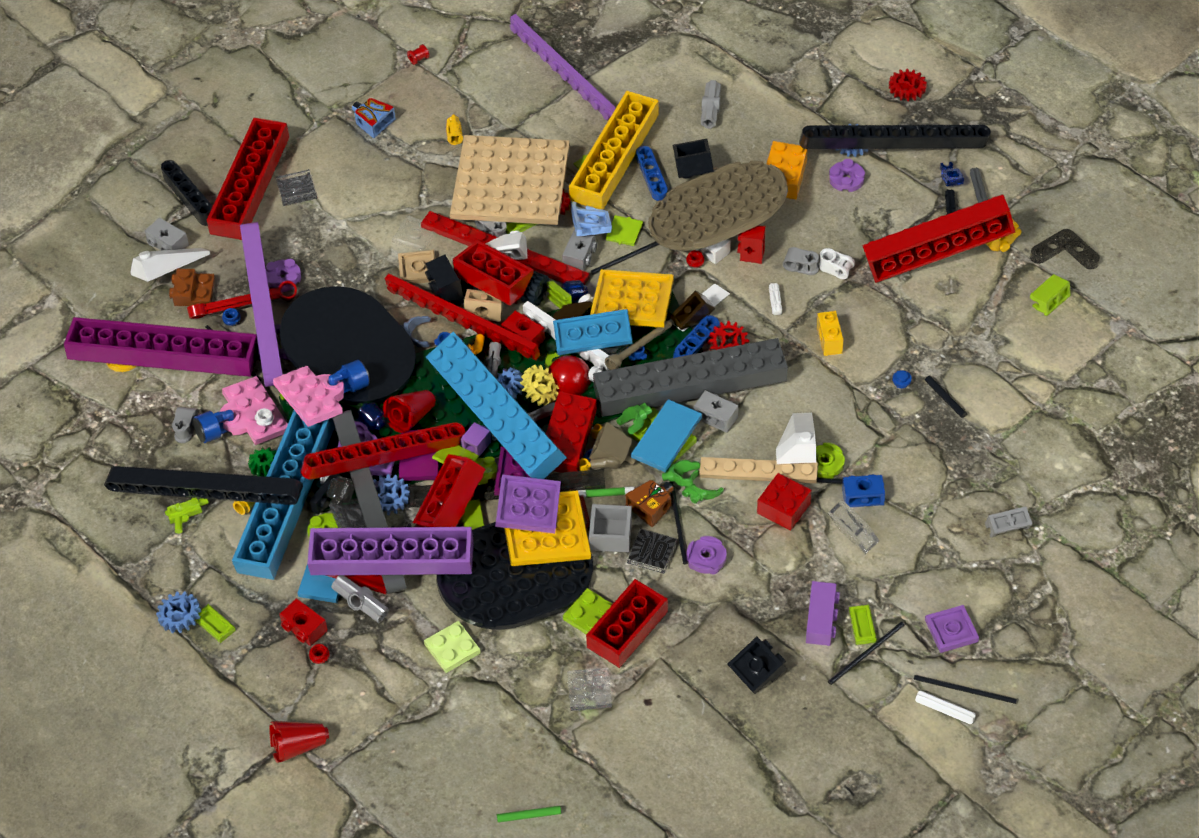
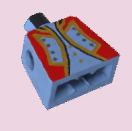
M369 98L363 104L357 101L352 106V110L355 112L356 124L372 138H375L396 119L393 106L373 98Z

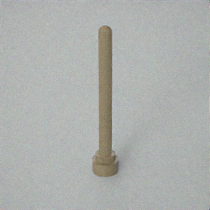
M667 320L664 328L657 327L621 353L611 354L605 358L606 367L609 370L618 369L625 358L672 326V322Z

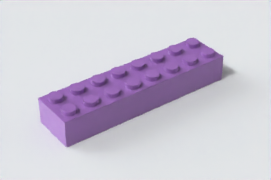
M310 528L307 564L310 575L472 574V528Z

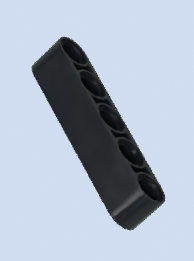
M164 161L161 164L164 181L198 222L203 226H208L207 218L212 209L211 203L175 161Z

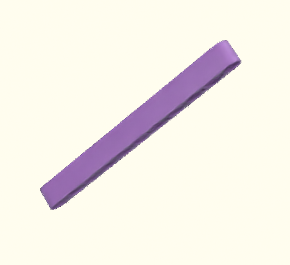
M258 222L241 224L240 230L265 387L274 386L273 379L283 374Z

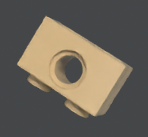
M467 289L464 309L488 321L501 322L503 302L484 291Z

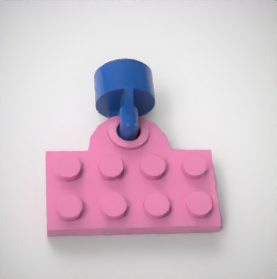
M359 360L342 365L341 369L332 375L322 374L315 376L310 368L305 366L273 379L274 386L308 427L342 414L343 410L338 401L344 398V393L348 391L355 392L367 387L370 383L368 371L363 362Z
M257 376L222 388V394L228 403L220 409V412L213 413L208 411L195 416L193 419L195 432L203 443L221 437V434L229 431L232 435H241L247 432L254 444L257 445L284 435L288 425ZM263 408L269 409L274 416L273 422L268 426L258 425L255 420L258 410Z

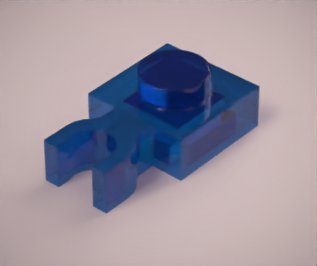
M952 161L949 162V166H944L943 163H940L941 178L947 187L964 184L962 173L959 168L953 169Z

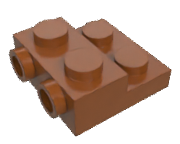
M177 269L176 274H172L174 288L169 290L170 299H173L174 306L211 303L215 275L196 274L195 269Z

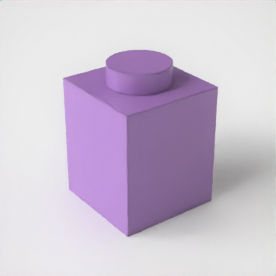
M474 422L461 438L462 447L480 456L491 443L490 430Z

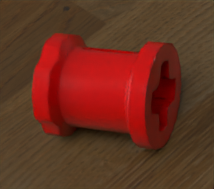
M421 44L419 48L413 51L409 50L407 56L409 61L416 65L418 61L429 58V51L424 44Z

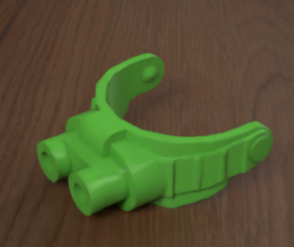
M646 403L640 406L628 407L616 422L622 425L634 419L633 425L628 428V433L634 434L642 428L644 420L648 418L647 415L652 413V410Z
M680 460L676 464H672L666 473H662L663 481L676 482L679 486H691L693 480L690 478L685 479L681 475L688 471L699 469L700 463Z
M695 470L691 474L690 479L694 481L700 471ZM693 483L691 486H685L682 494L684 497L689 496L690 500L696 504L703 499H714L721 495L724 489L720 487L718 490H704L696 487Z

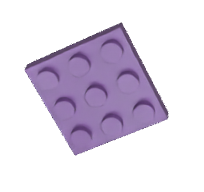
M502 474L495 527L555 534L561 481Z

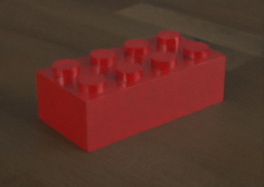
M559 391L546 435L567 458L553 470L554 472L572 476L578 475L580 459L583 458L597 411L596 399Z
M634 579L586 634L587 648L620 668L667 614L668 599Z

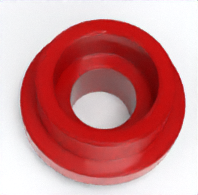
M693 250L687 255L686 262L690 267H700L704 264V256L700 251Z
M316 644L309 651L310 660L316 664L326 662L330 656L328 648L323 644Z

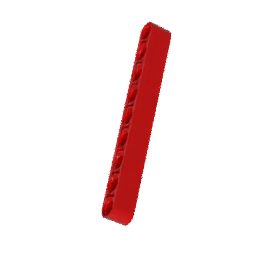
M450 423L310 453L304 458L301 474L306 479H316L438 452L441 449L459 446L465 429L460 423Z

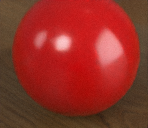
M561 356L549 366L548 373H552L555 384L559 387L558 393L561 391L580 396L588 390L591 383L589 380V366L577 356Z

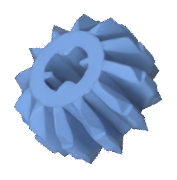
M510 367L508 370L503 368L502 374L497 373V380L514 399H516L518 394L522 395L521 390L525 387L520 384L523 379L521 378L522 373L519 370Z

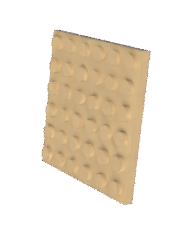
M464 135L450 219L558 225L570 147L569 140Z

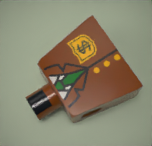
M649 480L625 495L626 506H632V511L649 526L653 527L670 508V493L674 488L667 481L659 486L653 480Z

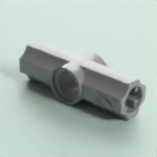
M710 80V82L706 83L705 95L702 97L701 125L706 129H712V127L716 126L717 113L720 110L721 84L716 80Z
M339 575L332 583V589L347 600L351 609L363 611L378 623L382 622L389 612L388 607L375 599L369 588H360L344 575Z

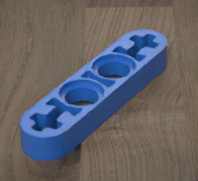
M641 146L636 150L637 162L652 198L656 201L662 200L668 192L666 183L651 148ZM647 165L654 166L652 169L645 168ZM655 177V178H658L659 180L656 181V182H653V181H651L650 179Z
M711 315L704 317L675 348L673 358L696 354L711 338L709 334L714 332L713 328L715 326L719 327V320ZM697 333H703L705 337H701ZM687 343H694L696 347H691Z

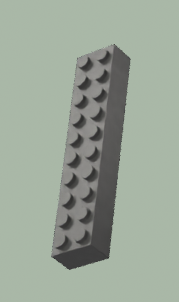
M775 338L593 373V387L601 416L604 417L623 413L628 407L640 406L643 403H646L649 407L664 405L668 399L674 402L697 399L701 397L705 390L710 393L723 394L787 381L788 366L779 339Z

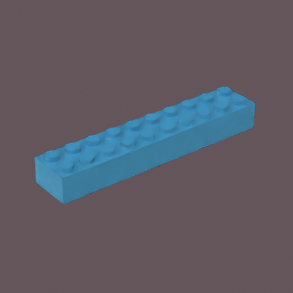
M454 331L426 356L429 362L531 478L545 479L567 458Z
M295 410L293 411L266 477L299 480L303 484L301 494L295 505L255 503L232 559L237 573L271 580L275 579L314 479H306L301 474L304 458L307 454L327 449L335 429L333 418L308 427Z

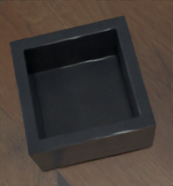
M707 138L672 145L679 178L688 179L694 175L714 172Z
M446 255L425 263L427 268L425 275L429 281L428 285L432 293L435 292L437 294L435 296L456 306L464 303L465 297L460 280Z

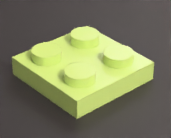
M459 621L424 640L425 646L445 673L480 654V648Z

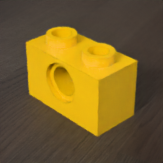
M836 311L817 313V331L823 355L842 354L843 336Z

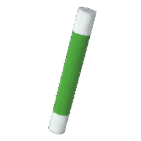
M620 487L578 490L579 498L626 495L635 488Z

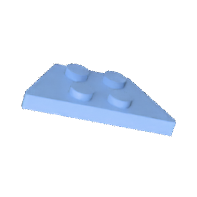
M571 201L570 209L576 236L611 233L612 225L608 211L596 209L588 205L586 209L576 207L577 202Z

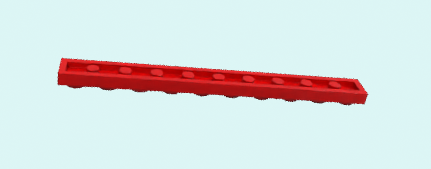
M429 211L421 222V228L470 246L476 240L485 244L498 238L432 211ZM527 249V259L517 260L534 269V271L548 276V278L578 290H582L590 278V273Z
M388 273L384 278L387 289L391 293L398 294L407 301L411 300L420 307L431 310L436 315L440 314L451 322L459 323L465 329H471L477 334H482L493 342L506 346L511 351L515 350L521 353L526 358L533 360L539 358L538 344Z

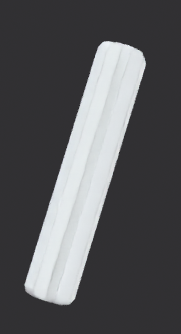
M919 691L916 695L915 701L968 724H972L975 720L976 714L970 710L924 691Z

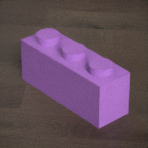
M812 581L806 643L830 646L831 638H835L836 626H832V623L837 621L838 609H834V604H839L840 592H836V583Z

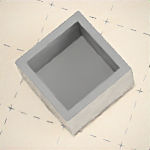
M592 504L589 531L590 550L629 552L632 506Z

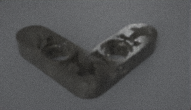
M1063 229L1040 242L1031 249L1030 253L1031 261L1041 264L1066 250L1086 269L1097 268L1100 260L1098 253L1070 229ZM1055 244L1057 248L1052 249L1048 245ZM1081 247L1083 251H1076L1074 248Z

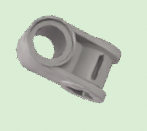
M475 220V225L480 231L496 237L507 234L505 232L507 228L506 222Z
M791 247L787 251L783 267L791 272L815 275L819 271V265L817 264L819 256L814 251Z
M177 407L172 428L175 431L174 437L178 443H187L191 440L194 431L193 419L198 415V409Z

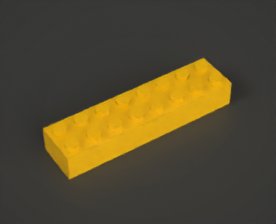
M626 90L569 185L570 201L596 209H604L636 155V150L641 146L659 115V100Z

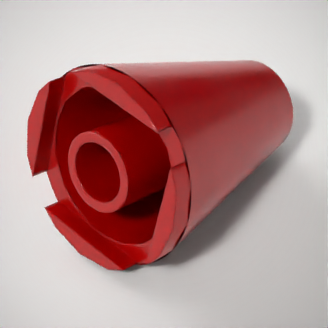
M422 390L389 397L383 405L385 418L388 417L390 421L388 423L389 426L399 433L409 431L435 406V396L429 390Z
M271 721L272 725H269L270 744L277 752L273 753L277 763H282L326 744V740L329 739L328 728L324 727L322 723Z

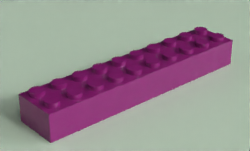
M73 317L64 342L66 356L69 360L248 377L252 375L258 354L257 334Z

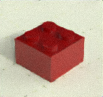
M777 473L757 500V514L791 531L811 504L812 490Z

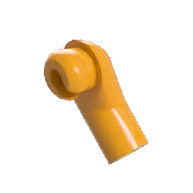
M477 334L474 344L467 345L475 355L482 351L485 336Z

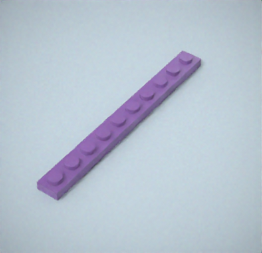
M516 14L511 16V31L514 34L516 33L522 42L528 44L531 50L536 52L544 62H547L553 71L561 75V78L567 81L573 90L578 91L584 100H587L595 110L602 114L605 120H609L616 107Z

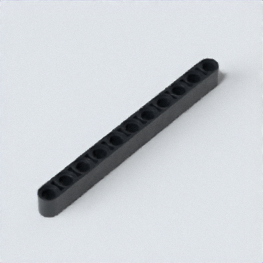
M809 125L802 129L799 144L804 149L984 148L990 137L991 130L986 125Z
M121 466L111 467L104 484L108 490L113 492L285 505L297 504L303 488V484L299 480L292 478Z

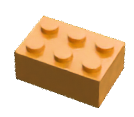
M773 141L767 165L772 164L783 172L788 185L786 198L797 200L807 163L808 149H804L800 145Z

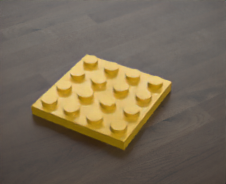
M601 269L590 315L628 309L630 325L664 328L674 275Z
M578 490L560 492L555 534L504 528L511 566L591 558Z

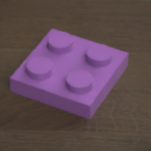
M964 605L925 616V622L940 653L979 642V636Z

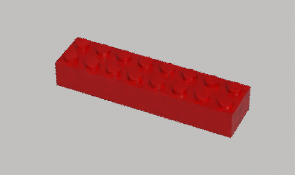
M253 118L207 218L208 229L211 235L242 240L240 225L252 223L289 140L287 123Z
M1002 194L892 235H887L881 239L870 241L862 246L874 281L877 283L1016 232L1010 209Z

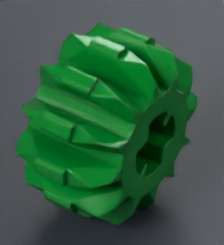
M262 447L260 451L255 449L254 454H250L248 466L253 476H267L277 452L276 450L272 451L271 447L265 450Z

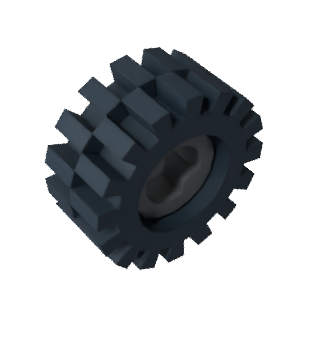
M534 271L521 297V301L524 303L529 301L538 307L544 300L543 297L546 296L548 276Z

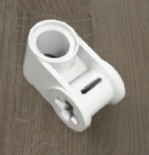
M825 248L820 252L818 265L821 271L834 275L839 279H846L849 276V270L855 266V261L848 255Z

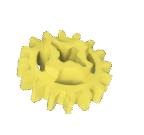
M533 365L521 375L523 380L520 384L525 387L522 391L527 392L526 398L531 397L532 403L537 401L538 406L542 404L545 406L556 400L555 397L558 396L557 390L559 387L555 384L552 373H548L549 368L543 370L542 365L538 367Z

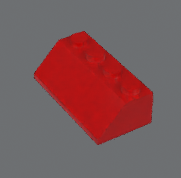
M476 240L453 258L454 271L458 278L510 306L523 296L534 273V269L479 240Z
M448 454L412 523L419 527H456L460 518L465 513L467 504L473 498L474 491L482 480L486 469L470 458Z

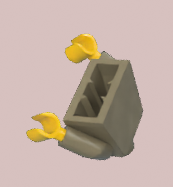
M608 422L603 427L600 424H595L594 429L591 430V437L596 439L589 457L591 461L589 462L586 458L580 459V466L578 468L580 473L585 474L589 472L590 467L592 469H617L624 461L633 465L636 460L631 458L632 452L629 450L632 442L631 438L626 436L620 427H614Z

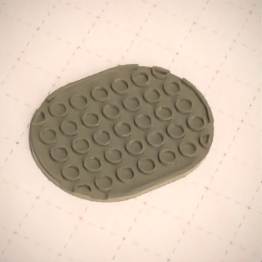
M750 161L743 164L735 162L716 168L714 172L705 173L676 186L666 193L664 199L659 200L655 204L651 217L648 220L651 235L661 246L682 251L701 249L722 242L760 225L773 216L786 199L788 192L786 178L778 167L772 164H764L762 161Z

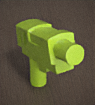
M191 498V500L167 507L165 515L169 517L170 524L175 523V533H182V523L189 521V517L202 513L201 506L209 504L208 499Z

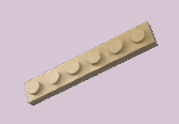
M701 457L699 476L700 478L772 481L776 474L780 473L797 483H817L818 462L777 464L776 460Z

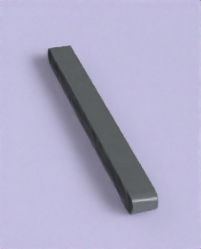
M351 410L332 417L341 447L361 443ZM369 467L349 471L366 527L388 528ZM381 575L387 594L407 589L403 575Z

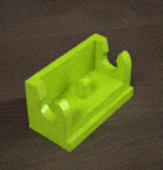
M1053 274L1030 294V299L1037 302L1032 306L1044 313L1045 316H1048L1071 296L1070 282Z

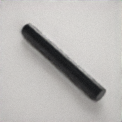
M930 375L925 378L928 385L961 418L967 415V412Z

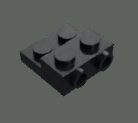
M758 636L727 663L754 694L769 681L773 683L787 670L784 666L786 663L785 659L779 653L774 655L771 651L773 649L771 644L766 639L761 641Z

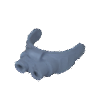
M416 316L401 325L417 347H429L430 345L428 341L420 342L411 337L412 331L416 326L430 321L429 316Z

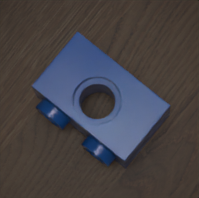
M871 474L868 476L843 477L842 491L845 508L884 505L885 489L882 475Z

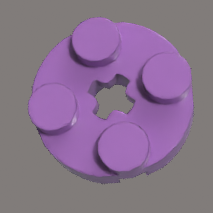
M851 159L838 162L829 170L830 184L836 190L843 191L845 189L848 192H853L861 188L864 183V169Z
M293 259L269 262L266 265L269 288H277L284 281H292L295 285L298 281H301L300 268ZM281 274H286L285 277H283V278H281V276H279V275H281ZM286 284L282 287L281 292L290 291L294 287Z
M703 536L700 537V540L695 542L693 540L688 545L687 561L689 568L704 574H717L726 562V548L715 537ZM706 552H709L710 557L706 558L701 554H706Z

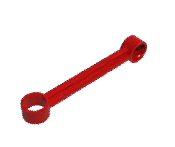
M284 281L279 287L269 289L270 299L282 298L286 301L292 300L297 294V287L292 281ZM286 284L292 285L295 289L294 294L290 297H286L281 293L282 287ZM251 294L207 304L191 305L187 307L189 319L201 318L229 308L251 305Z

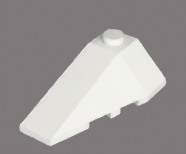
M512 231L510 234L502 235L485 243L515 260L528 258L526 237L520 231Z
M203 248L144 251L138 257L133 258L130 272L132 276L148 282L209 255L210 251Z
M812 413L792 414L776 448L777 464L816 463V440Z

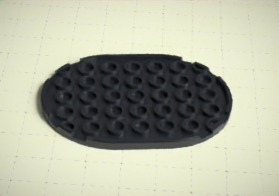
M330 286L309 291L292 302L282 317L280 324L281 345L286 356L297 369L308 366L315 376L322 374L332 375L339 371L342 365L355 360L363 362L368 371L370 383L367 387L355 392H345L344 398L341 400L344 404H375L387 400L389 397L399 393L407 385L414 372L416 355L410 336L376 299L360 290Z
M496 522L472 530V574H436L438 592L452 613L463 621L477 627L504 630L520 627L570 608L582 593L589 588L593 574V558L591 554V558L586 560L511 566L505 529L503 527H495Z

